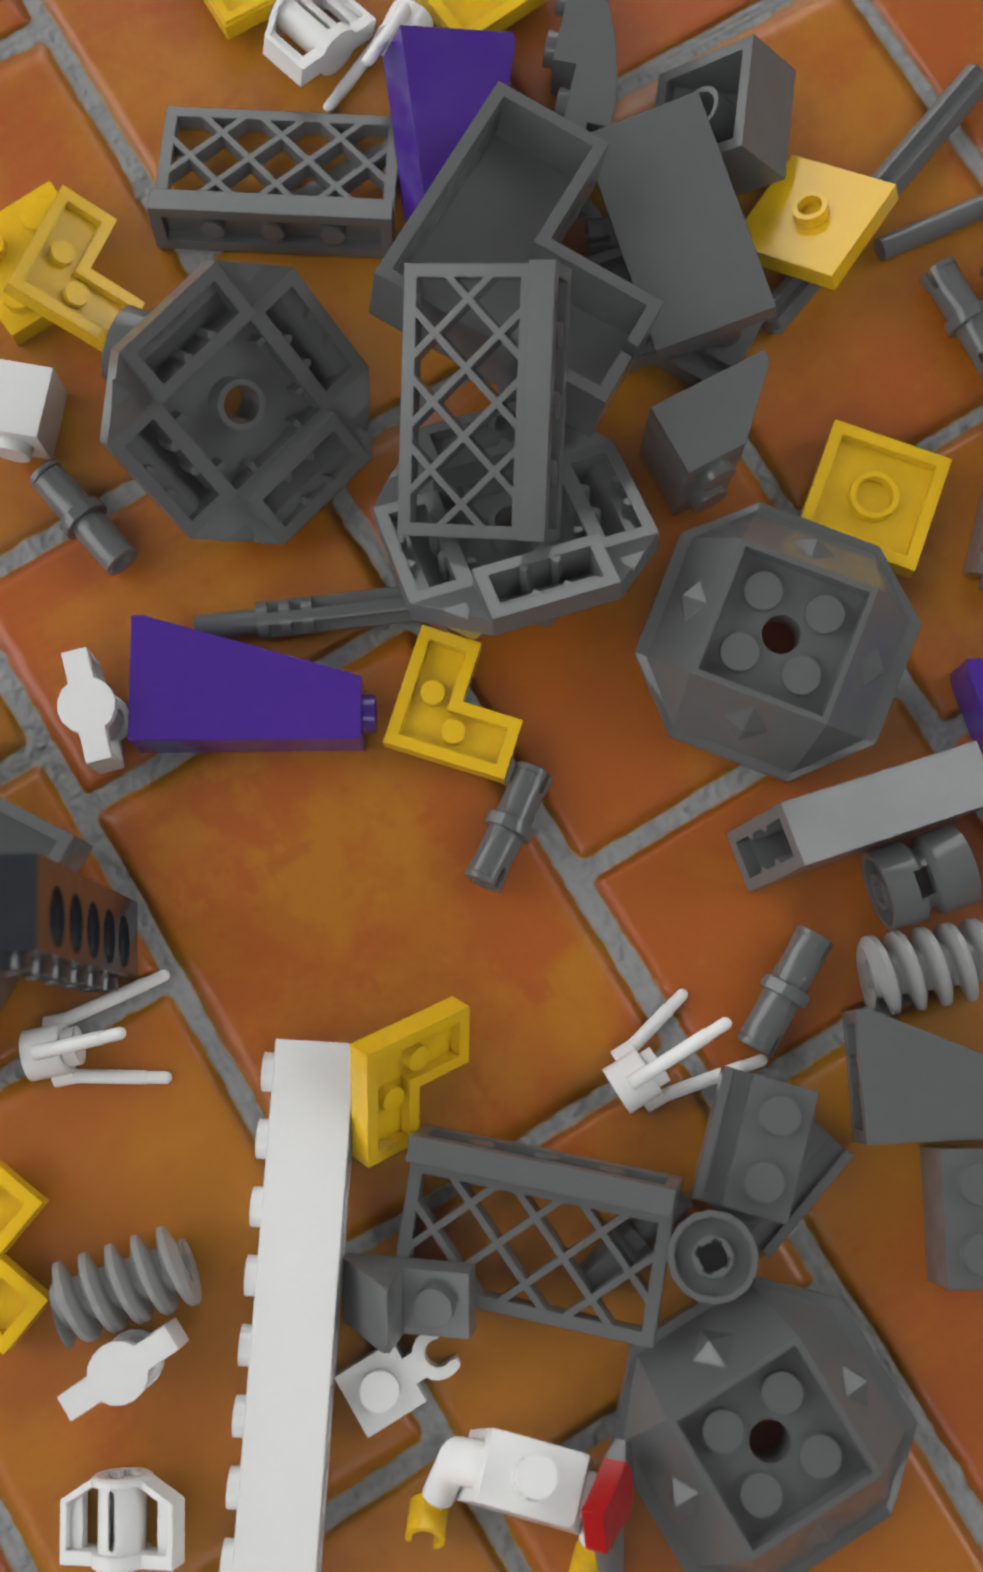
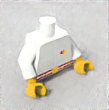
M496 1428L470 1429L469 1437L454 1436L443 1444L424 1484L423 1493L416 1494L410 1499L405 1540L410 1542L412 1535L416 1532H430L433 1534L432 1549L441 1548L445 1544L449 1507L454 1504V1501L579 1535L568 1572H597L594 1551L585 1549L581 1513L598 1474L593 1471L594 1462L589 1454Z

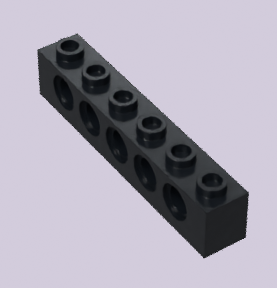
M38 852L0 854V973H4L5 977H25V981L44 982V985H62L63 989H78V992L118 991V979H138L137 902Z

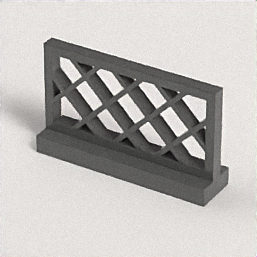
M167 106L155 189H149L147 211L157 248L384 258L396 239L395 215L399 174L391 116ZM180 129H202L212 136L192 151H189L179 141ZM247 132H263L270 138L268 142L251 154L236 142L237 139ZM307 134L322 135L329 142L311 156L305 154L295 144V142ZM364 137L388 138L387 146L370 159H367L353 146ZM225 148L238 163L216 177L203 163ZM283 151L297 166L276 180L263 165ZM342 154L356 169L338 182H335L322 167ZM386 167L384 174L381 172V170ZM191 171L206 184L198 191L172 189L174 183ZM250 174L266 187L259 193H241L230 190L231 187ZM308 177H311L325 190L318 196L292 195L289 192ZM369 179L383 192V199L352 198L349 193Z
M529 260V263H404L397 535L529 542L560 541L572 269L558 260ZM423 280H447L463 298L438 325L422 309ZM460 280L480 281L469 291ZM498 280H521L520 308L500 326L479 300ZM472 308L494 334L467 360L448 339L446 334ZM423 325L429 334L421 341ZM519 327V344L517 345L510 335ZM439 343L459 365L460 369L435 394L421 379L420 371L421 360ZM503 343L518 360L517 378L498 395L476 369ZM469 377L490 400L491 404L465 428L444 405V402ZM421 394L428 402L419 410ZM515 396L516 414L507 405ZM436 411L458 437L433 461L418 445L419 427ZM500 412L515 429V447L496 463L474 437ZM467 446L489 472L463 496L441 470ZM419 461L425 470L417 478ZM514 463L512 482L505 474V471ZM434 478L456 505L438 523L416 522L417 494ZM496 480L513 498L512 526L489 525L472 506ZM464 512L474 525L452 523Z
M429 1124L410 1134L405 1162H410L411 1164L396 1257L413 1258L415 1247L431 1235H433L449 1261L476 1264L497 1249L518 1280V1283L500 1294L485 1290L476 1277V1308L648 1348L654 1347L668 1265L669 1240L673 1234L683 1176ZM426 1174L450 1179L465 1201L440 1220L437 1219L423 1198ZM468 1183L485 1186L486 1188L475 1195ZM497 1189L514 1192L530 1215L504 1234L500 1232L480 1202ZM532 1196L551 1201L539 1208ZM563 1203L580 1206L595 1228L594 1231L569 1248L564 1245L545 1217V1215ZM470 1209L491 1240V1243L465 1260L443 1227ZM598 1211L617 1215L605 1222ZM419 1217H421L427 1229L417 1235ZM630 1217L659 1223L655 1249L634 1263L611 1231ZM535 1223L557 1256L529 1274L508 1244V1241ZM601 1237L623 1270L594 1289L573 1256ZM652 1263L648 1285L639 1271ZM561 1264L564 1265L584 1297L568 1308L550 1305L535 1283ZM627 1279H630L646 1302L643 1325L616 1320L601 1297ZM524 1290L531 1300L514 1296ZM591 1305L597 1315L580 1311Z

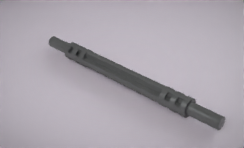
M399 586L261 601L255 603V609L194 615V628L222 637L258 633L260 639L418 622L411 619Z

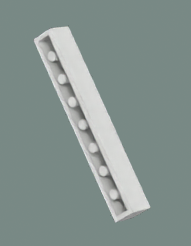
M275 1039V1051L265 1052L263 1056L261 1091L271 1092L269 1119L260 1118L258 1121L255 1157L256 1159H266L264 1185L253 1187L249 1212L250 1227H260L258 1255L248 1254L243 1286L244 1296L254 1297L252 1324H242L238 1344V1366L248 1367L246 1394L236 1395L232 1415V1437L243 1438L240 1466H230L226 1487V1509L237 1510L235 1537H225L219 1572L322 1571L336 1381L334 1377L337 1367L343 1286V1257L346 1245L352 1164L351 1043Z

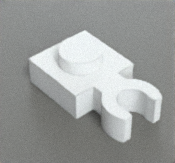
M417 1335L413 1348L405 1354L402 1353L398 1344L389 1354L382 1353L375 1348L336 1373L334 1378L368 1438L427 1401V1395L419 1382L425 1378L444 1380L451 1377L459 1369L461 1360L458 1354L449 1357L441 1363L433 1362L428 1358L426 1346L439 1337Z

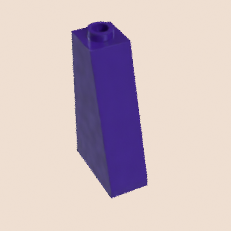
M400 25L383 56L405 224L498 81L509 86L515 49L514 32Z
M131 615L128 741L141 753L365 751V733H376L377 731L376 695H366L361 675L154 617Z

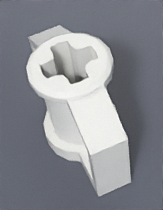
M277 0L271 10L264 35L263 55L297 85L302 87L319 74L330 76L336 73L347 62L356 48L373 37L376 18L355 0ZM322 10H329L341 22L336 23ZM286 34L307 54L302 56L279 35Z
M87 647L61 653L68 683L61 690L57 700V712L62 723L72 732L79 735L85 762L98 774L124 768L121 742L128 735V706L118 696H115L113 690L107 685L100 661Z
M176 1317L153 1332H148L144 1329L124 1331L118 1334L111 1342L101 1346L92 1355L87 1367V1376L60 1394L57 1399L71 1422L100 1402L110 1406H123L133 1402L160 1377L165 1359L189 1341V1338Z
M119 1467L103 1470L60 1499L59 1565L90 1566L92 1570L97 1572H132L140 1569L173 1571L185 1563V1497L154 1475L151 1470L142 1467ZM92 1488L98 1489V1544L87 1543L88 1491ZM147 1494L158 1502L157 1547H153L151 1543L147 1542Z

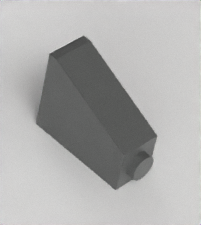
M855 1009L842 1012L852 1140L854 1143L876 1145L983 1140L982 1053L872 1009Z

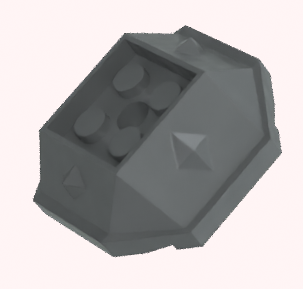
M206 259L111 349L99 441L177 528L189 538L219 541H255L257 543L284 545L372 459L371 433L367 431L370 404L369 367L293 267ZM238 386L241 391V404L235 413L227 416L224 410L225 397L232 388Z
M516 401L509 402L507 405L516 414ZM485 409L456 418L467 428ZM499 412L474 439L498 463L515 447V429ZM443 420L419 427L418 445L434 461L458 435ZM565 424L560 541L529 542L397 535L399 463L388 477L373 506L376 528L411 619L445 626L472 640L488 635H499L533 624L550 627L561 616L621 599L658 550L659 531L614 441L595 430L591 437H588ZM467 446L441 470L463 496L489 472ZM419 461L417 478L425 470ZM514 463L505 471V474L512 482ZM434 478L417 494L416 522L438 523L456 505ZM496 480L472 506L489 525L512 526L513 498ZM464 512L452 523L474 525Z
M759 502L680 534L634 652V657L659 712L668 738L786 783L876 744L922 623L879 546ZM777 622L788 627L794 639L792 650L785 654H777L767 649L761 636L763 626L768 623Z
M756 1275L748 1290L734 1301L714 1305L693 1300L659 1322L653 1348L629 1343L624 1367L625 1373L610 1443L612 1445L616 1438L630 1443L634 1457V1486L685 1572H806L892 1515L918 1421L840 1298ZM766 1419L779 1421L781 1435L774 1447L765 1451L750 1448L749 1436L751 1430L758 1422Z

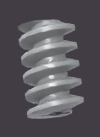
M976 918L962 920L957 928L952 923L946 922L938 924L933 933L922 926L911 929L908 938L900 931H892L886 933L882 943L874 935L861 937L857 945L856 964L860 987L867 1008L875 1011L877 999L883 998L892 1015L901 1014L902 995L909 994L917 1011L925 1010L927 1008L928 990L934 989L942 1006H949L953 1003V989L956 985L960 986L968 1002L978 1001L979 982L983 981V923Z
M165 1225L156 1228V1248L149 1250L139 1234L131 1236L130 1257L124 1259L113 1242L105 1245L104 1266L97 1267L87 1251L79 1254L78 1275L72 1277L62 1260L52 1264V1284H50L49 1288L52 1316L60 1339L67 1349L74 1346L77 1336L87 1343L100 1337L103 1326L113 1334L126 1328L128 1317L138 1324L146 1323L152 1318L154 1306L164 1315L172 1314L178 1309L180 1296L190 1306L199 1304L202 1298L198 1267L188 1242L184 1237L175 1241Z

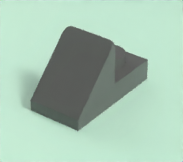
M346 1253L343 1257L344 1322L379 1351L388 1354L391 1353L404 1333L470 1339L476 1329L475 1263Z

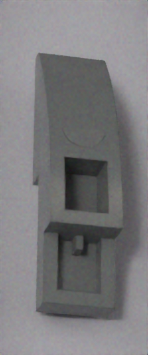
M556 0L555 16L563 18L559 31L550 29L548 31L542 67L552 69L550 94L558 95L555 113L587 131L593 132L613 124L616 102L618 66L616 37L610 7L607 0Z

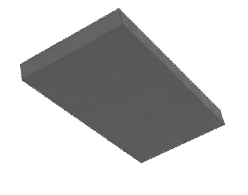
M698 91L591 132L610 143L597 185L631 284L664 302L649 334L658 360L777 317V307Z

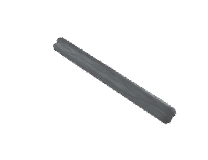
M973 63L964 67L871 177L896 184L898 196L982 99L983 71L978 64ZM786 275L772 291L777 307V317L764 321L762 328L774 336L781 334L821 286Z

